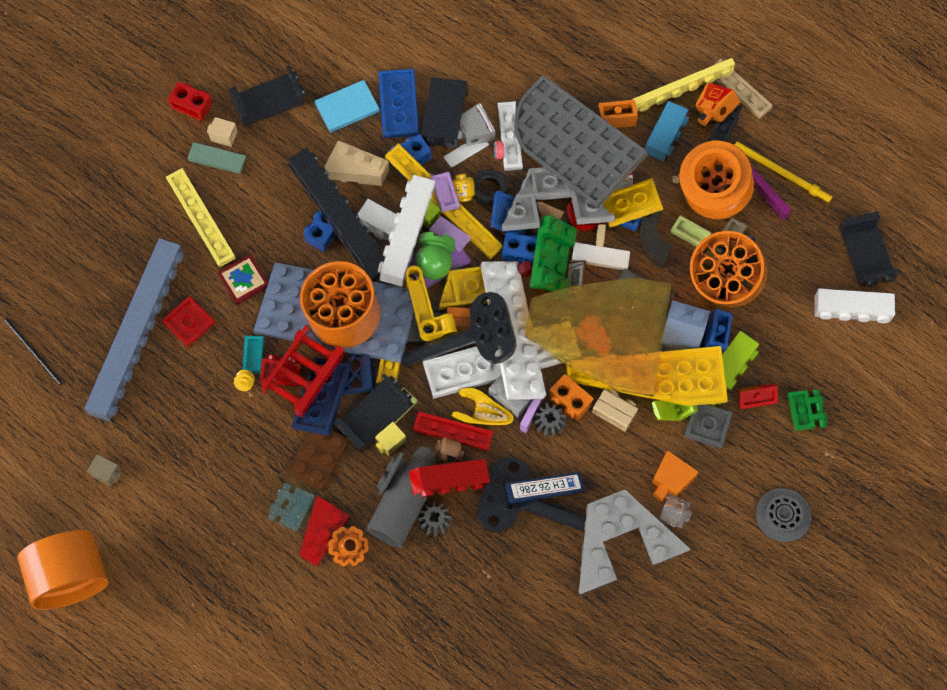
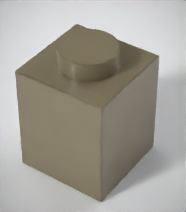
M98 454L87 470L91 477L110 487L118 481L121 475V469L117 464Z

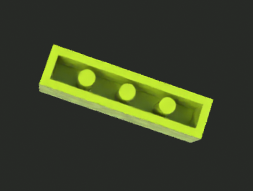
M741 331L722 355L726 390H732L737 383L735 378L738 374L741 376L748 368L746 363L749 359L753 361L759 353L757 351L759 343Z

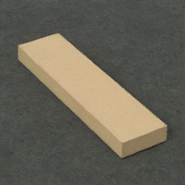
M720 59V60H719L718 62H716L714 65L723 62V60ZM735 71L727 77L716 79L723 87L733 89L741 103L759 119L772 109L773 105Z

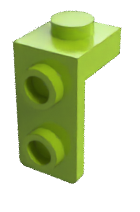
M666 401L652 402L654 414L658 420L681 421L698 411L696 405L685 406Z

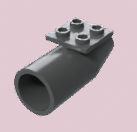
M420 446L408 461L402 459L403 453L401 452L397 457L393 456L385 469L388 473L383 474L376 486L379 489L377 495L381 496L382 493L384 495L366 530L378 540L397 548H402L427 497H422L421 494L413 495L409 471L418 467L436 465L438 455L431 449Z

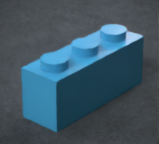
M668 101L645 146V150L650 156L663 162L667 156H671L674 150L672 145L674 141L678 142L682 133L680 129L681 127L685 128L689 117H687L688 109Z

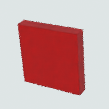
M188 296L161 320L187 348L216 323L191 296Z

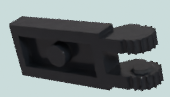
M739 105L735 110V114L730 113L722 122H716L708 142L714 140L728 142L743 106Z

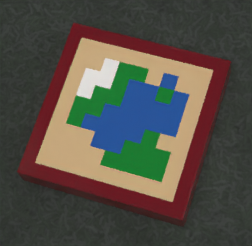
M251 255L218 272V276L236 305L261 292L268 286L266 278Z

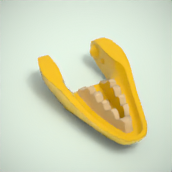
M462 388L459 390V394L462 397L475 400L476 408L472 417L458 411L453 412L452 417L455 419L481 425H508L513 422V415L483 392L475 388Z

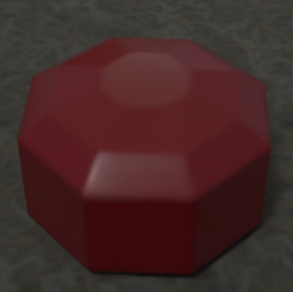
M532 261L522 262L517 266L518 272L522 277L532 275Z

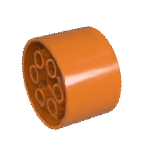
M720 231L709 235L698 244L691 257L690 275L698 292L710 302L721 307L736 308L752 302L761 293L767 280V263L759 247L749 237L735 231ZM730 241H737L733 250H730ZM725 246V254L718 255L716 253L717 248ZM709 249L715 254L713 258L705 254ZM738 249L745 250L746 253L743 258H736L735 253ZM756 255L758 262L749 264L746 262V260ZM708 260L713 261V268L705 270L704 263ZM724 264L728 267L733 266L732 270L734 271L735 275L731 273L725 274L726 270L722 265ZM745 267L752 269V273L748 277L742 275V270ZM710 274L708 279L701 282L700 275ZM714 278L720 280V285L717 288H711L710 282ZM744 280L754 285L750 291L742 284ZM738 282L739 289L734 292L730 291V283ZM722 288H726V299L719 298Z
M343 261L326 263L311 272L302 285L300 292L301 308L311 330L321 342L335 348L337 346L350 348L363 343L375 332L381 317L380 303L370 277L359 266ZM319 296H323L321 300L316 301ZM358 298H362L360 302H356ZM318 310L317 313L312 315V311ZM356 310H357V311H360V312H362V313H364V314H363L361 317H359V316L356 314V313H357ZM335 320L339 322L338 328H333Z
M68 531L43 538L25 547L17 556L29 601L34 609L48 610L78 603L98 594L109 583L95 535L90 531Z

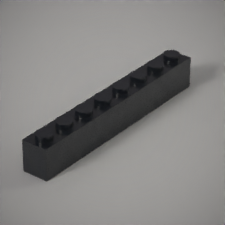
M305 148L288 158V167L333 228L358 266L368 274L372 282L380 279L378 267L380 262L385 260V256L380 251V245L376 240L373 241L369 236L370 231L359 222L360 218L356 211H352L349 208L348 200L345 196L340 195L337 184L334 181H330L327 170L324 167H320L317 163L318 158L313 152L310 153L308 148Z

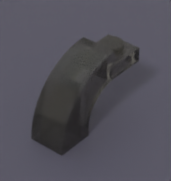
M661 210L649 214L647 217L643 216L639 230V242L647 258L664 269L672 245L664 242L656 231V225L662 213Z

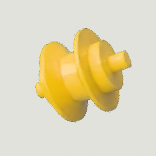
M240 370L234 378L235 387L241 391L250 390L255 382L254 374L249 370Z

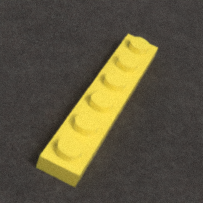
M730 58L636 97L632 100H635L637 112L646 111L655 104L660 105L669 98H677L688 90L694 91L700 85L712 83L717 78L727 77L734 71L735 63Z
M181 168L166 176L167 181L218 267L236 259L184 170Z

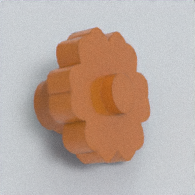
M354 526L348 530L345 527H341L332 533L333 539L328 542V553L334 556L333 561L342 567L348 564L356 566L364 560L363 554L369 550L368 540L362 538L363 532Z

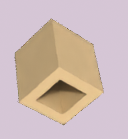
M216 117L207 129L212 142L232 147L238 132L235 123Z

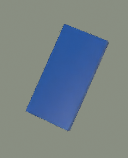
M414 69L378 71L383 138L417 136L419 134Z

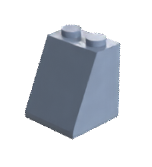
M672 301L657 351L665 352L699 348L710 311Z

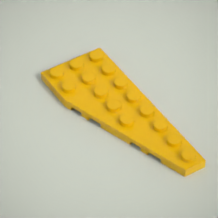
M721 346L566 361L567 376L577 384L685 406L727 402Z

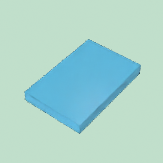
M364 80L315 100V105L330 133L380 112Z

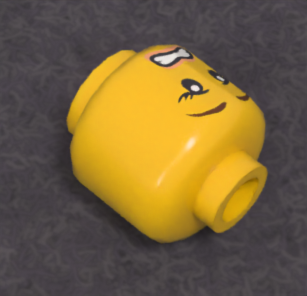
M465 173L455 175L452 183L458 202L471 200L472 196L475 195L473 178L466 177Z

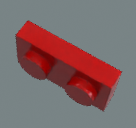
M776 383L738 389V406L740 409L778 404V386Z

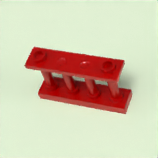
M306 325L302 330L299 329L296 332L295 340L271 375L266 376L261 383L264 395L270 389L294 403L295 414L301 418L344 357L345 350L340 346H337L335 350H329L307 336L309 334V327ZM305 343L326 356L327 362L325 365L319 366L298 353L297 350L300 345ZM291 358L316 372L315 375L317 376L314 381H308L288 369L286 365ZM283 374L304 387L306 392L303 397H297L276 384L275 381L279 375Z

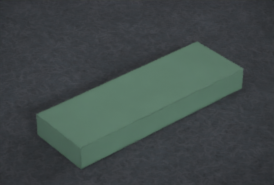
M193 142L188 155V161L241 174L246 161V155Z

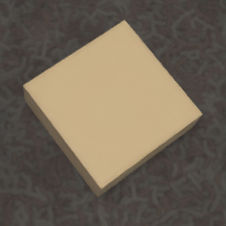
M598 225L595 246L603 247L606 225Z

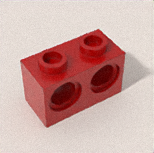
M177 82L168 98L170 108L200 121L204 120L213 104L208 92L194 89L188 83Z

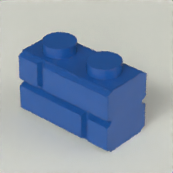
M715 309L709 314L701 348L721 346L722 352L727 350L732 314L719 309Z

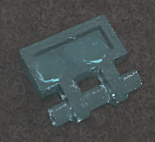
M285 483L283 488L279 489L278 497L274 505H271L267 519L274 522L277 515L281 516L280 525L298 532L315 496L297 487L294 493L291 494L289 491L292 486ZM289 500L286 509H282L284 501Z

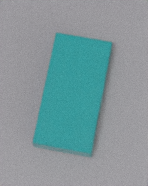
M245 336L242 370H249L253 374H260L262 358L264 356V336Z

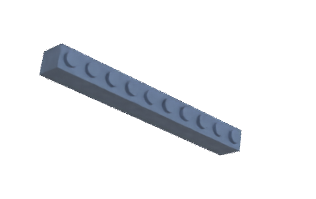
M158 239L84 409L89 415L110 421L112 416L116 415L118 401L125 394V385L132 378L134 365L139 362L141 348L145 347L148 340L147 334L154 327V318L161 311L164 296L168 295L170 281L174 280L177 273V265L183 260L184 253L179 244Z

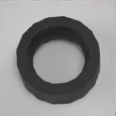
M486 169L479 172L474 178V198L484 206H493L494 196L483 195L479 190L480 183L488 179L495 180L501 186L500 192L507 194V181L501 172Z

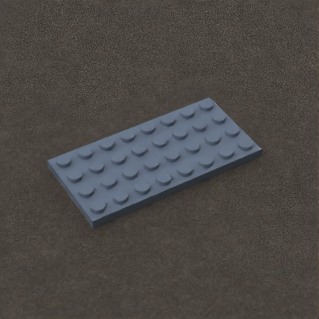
M275 262L253 330L255 334L294 341L296 332L299 329L302 330L306 325L309 327L308 337L328 349H336L321 342L315 336L301 308L300 292L302 285L314 270ZM372 282L381 308L379 324L371 337L354 347L343 348L345 349L344 352L357 355L367 354L372 358L401 363L414 319V311L408 289ZM319 296L316 301L321 300L323 296ZM358 298L356 302H360L362 298ZM318 310L312 311V315L317 313ZM356 310V312H357L356 314H357L359 317H361V316L364 314V313H362V312Z

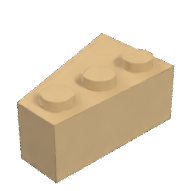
M338 141L324 168L327 170L330 180L382 186L389 173V161Z

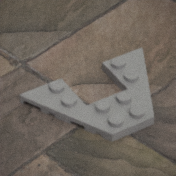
M544 167L530 168L519 193H517L513 201V206L509 209L508 216L502 224V231L540 228L536 200L571 197L577 225L612 222L615 215L610 214L603 207V204L599 209L594 207Z
M621 490L588 503L578 593L582 594L617 580L603 544L606 540L638 528L653 565L687 552L690 548L626 490Z

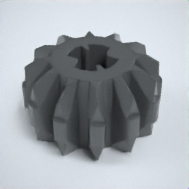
M545 404V409L539 407V413L534 414L536 419L534 426H539L537 431L541 432L544 430V436H547L548 432H550L552 437L555 436V431L559 434L562 433V428L566 427L564 422L566 415L562 414L563 409L556 410V404H553L552 408L548 404ZM548 418L553 419L552 423L547 422Z
M432 502L431 508L427 504L424 505L426 511L421 510L419 514L422 517L418 518V522L423 523L420 529L424 530L427 528V535L434 531V536H437L438 530L444 534V527L450 528L448 521L452 520V516L447 515L449 509L442 510V503L436 507V503ZM435 516L436 518L438 516V522H434V520L431 522V517Z

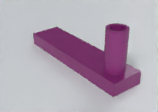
M751 166L754 188L784 221L789 217L791 209ZM728 174L726 178L731 179L733 174Z

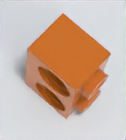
M566 374L549 390L550 401L556 404V406H561L564 409V413L571 419L574 418L578 421L593 405L594 398ZM563 389L566 390L568 394L562 396L558 393V391ZM579 402L582 407L575 408L572 403Z

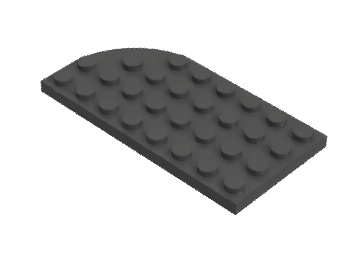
M544 75L524 94L518 104L514 119L516 138L523 151L597 209L649 155L645 149Z

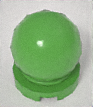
M434 232L420 234L418 240L420 249L415 257V266L422 270L425 279L438 280L449 273L452 267V256L450 253L455 251L456 242L452 237L443 234V237L434 236Z

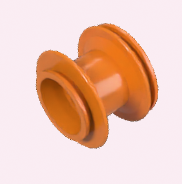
M715 140L705 142L692 149L682 162L680 169L681 188L687 203L696 213L710 219H726L738 214L750 201L754 190L751 164L745 153L736 145L730 142ZM718 166L723 168L720 172L715 171ZM709 172L710 176L705 178L703 174ZM728 174H733L731 179L726 178ZM717 180L723 181L718 186L713 185V183H717ZM707 185L709 188L705 190L702 189V186Z

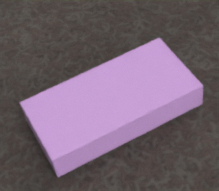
M446 172L431 176V180L435 181L434 191L441 208V213L458 209L460 205L450 173Z
M442 216L429 229V232H434V236L443 237V234L452 237L456 241L455 251L458 253L470 241V236Z
M532 399L520 423V431L527 433L534 419V414L537 413L543 399Z

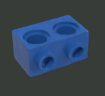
M420 134L411 136L406 142L400 144L420 165L431 160V150ZM414 148H420L421 150H419V151H414L413 149H414ZM395 168L399 176H402V174Z
M317 210L313 218L314 221L311 225L308 224L304 230V237L306 243L325 252L336 236V233L329 223L323 222L325 218ZM317 233L322 234L320 237H314Z
M506 232L502 260L518 261L520 264L526 261L533 262L535 252L528 251V248L536 247L537 236H524L518 232ZM516 244L518 247L511 248L509 245Z

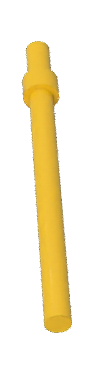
M737 141L735 143L745 155L806 189L812 196H818L828 203L831 201L833 196L822 191L821 187L816 184H810Z

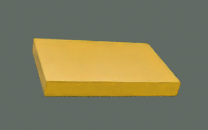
M653 178L616 190L603 203V207L610 214L615 215L614 221L608 222L610 228L663 210Z

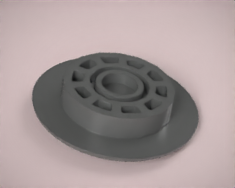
M778 488L767 492L759 500L756 508V519L760 529L771 539L779 542H791L801 538L807 532L811 523V511L808 503L800 494L790 489Z

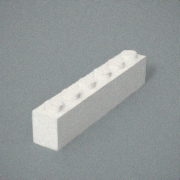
M413 175L412 181L407 182L405 189L407 195L402 197L400 203L402 210L401 213L397 212L394 221L397 224L396 228L391 229L389 235L391 242L390 245H386L383 253L385 260L384 262L381 261L378 267L381 281L402 287L405 273L409 267L434 191V180Z

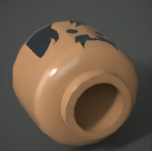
M447 437L438 440L434 448V452L438 455L437 461L444 464L460 462L464 451L461 450V443Z

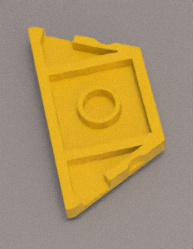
M481 267L449 271L439 310H446L447 307L471 306L472 302L479 295L486 293Z

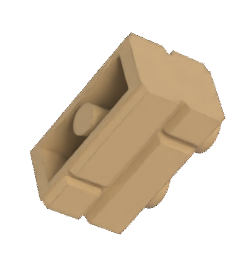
M604 389L594 405L592 413L626 432L639 408L636 407L633 401L628 399L625 401L619 398L617 392Z

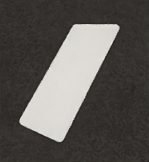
M485 142L472 146L464 144L444 156V159L450 167H454L487 147L489 143Z

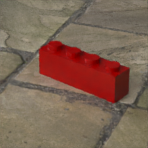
M486 459L424 466L409 471L413 495L421 494L422 497L432 496L434 492L444 495L450 493V490H455V493L464 492L470 487L472 490H479L484 488V484L490 482Z

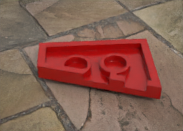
M316 496L300 551V557L317 567L328 551V542L333 539L332 533L344 527L350 516L321 497Z

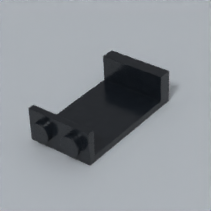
M287 66L288 74L239 93L236 86L229 88L232 101L244 127L305 104L304 96H306L303 86L299 87L298 85L299 77L296 71L293 72L291 67Z
M431 78L421 137L428 146L459 147L458 134L465 96H468L469 92L467 81Z
M878 211L843 219L839 225L860 287H872L883 281L890 283L900 273L899 268L893 269L877 223L881 217Z
M384 373L382 375L384 380L343 419L338 417L334 421V424L361 452L367 450L376 441L375 436L392 422L395 423L413 405L410 400L412 396L405 389L401 391L397 387L399 382L392 375L388 378Z

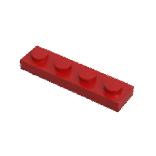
M419 411L413 427V432L439 439L447 437L460 442L462 445L484 451H489L493 431Z

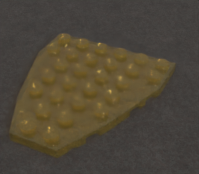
M626 278L572 286L533 297L531 299L525 337L538 344L544 351H548L561 363L593 377L594 380L608 385L613 390L653 397L671 284L639 278Z

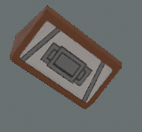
M586 260L567 262L565 278L570 280L569 299H583Z

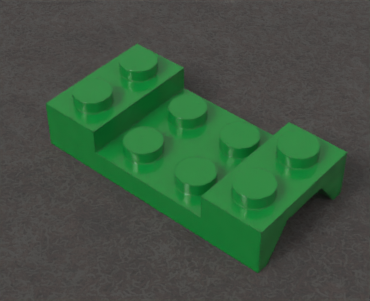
M548 215L539 220L540 228H538L530 288L546 289L555 294V300L568 298L570 280L565 278L569 247L575 246L577 228Z

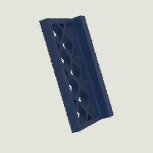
M348 353L352 357L347 363L351 364L356 359L360 362V367L356 372L350 370L353 375L346 383L343 396L366 392L369 394L375 388L373 358L367 354L359 355L358 358L357 354ZM356 377L361 380V388H352L350 386Z

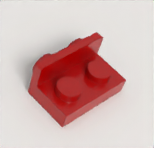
M268 354V356L262 358L259 381H263L266 376L271 375L281 360L280 355ZM291 358L286 367L300 375L303 364ZM280 374L275 381L276 384L299 386L298 383L283 374Z

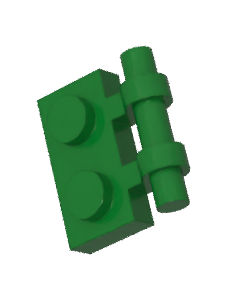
M807 390L789 392L787 394L795 432L814 429L815 421L819 422L820 429L828 427L826 422L828 417L827 413H824V399L820 394V390H813V397H809ZM811 405H815L816 414H812Z

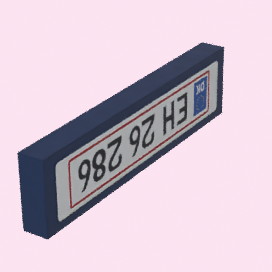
M580 472L505 484L510 504L583 493L585 491Z

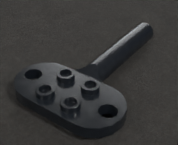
M494 292L479 295L470 307L471 325L468 329L405 351L402 358L405 366L414 365L472 343L477 344L480 355L489 363L498 364L510 359L516 350L517 341L505 299ZM491 299V303L488 306H483L485 300ZM499 349H503V354L499 357H496V351Z
M514 457L502 458L495 463L489 475L490 482L486 483L478 504L477 517L484 529L493 533L505 532L512 527L520 511H527L585 532L586 516L540 499L510 504L505 484L529 480V469L523 461ZM513 463L517 464L519 470L511 472L508 466ZM491 517H496L499 520V524L492 527L488 524V520Z

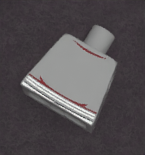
M481 103L462 114L458 140L462 138L466 146L495 140V130Z

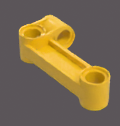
M410 266L405 273V283L421 339L432 341L457 333L453 314H444L434 318L423 272L417 266ZM415 274L418 276V279L412 280L409 276ZM430 327L433 329V332L426 333L423 329Z

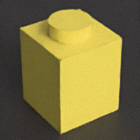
M394 422L375 436L377 443L375 446L382 454L385 452L388 456L406 442L405 434Z

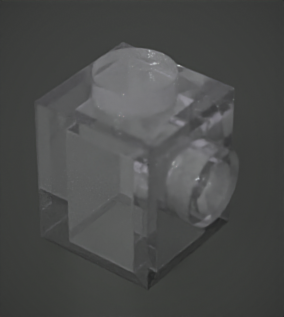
M669 494L659 520L667 522L670 526L682 528L684 521L688 523L692 511H689L691 503Z

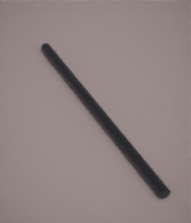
M7 318L4 319L55 381L62 385L61 380Z

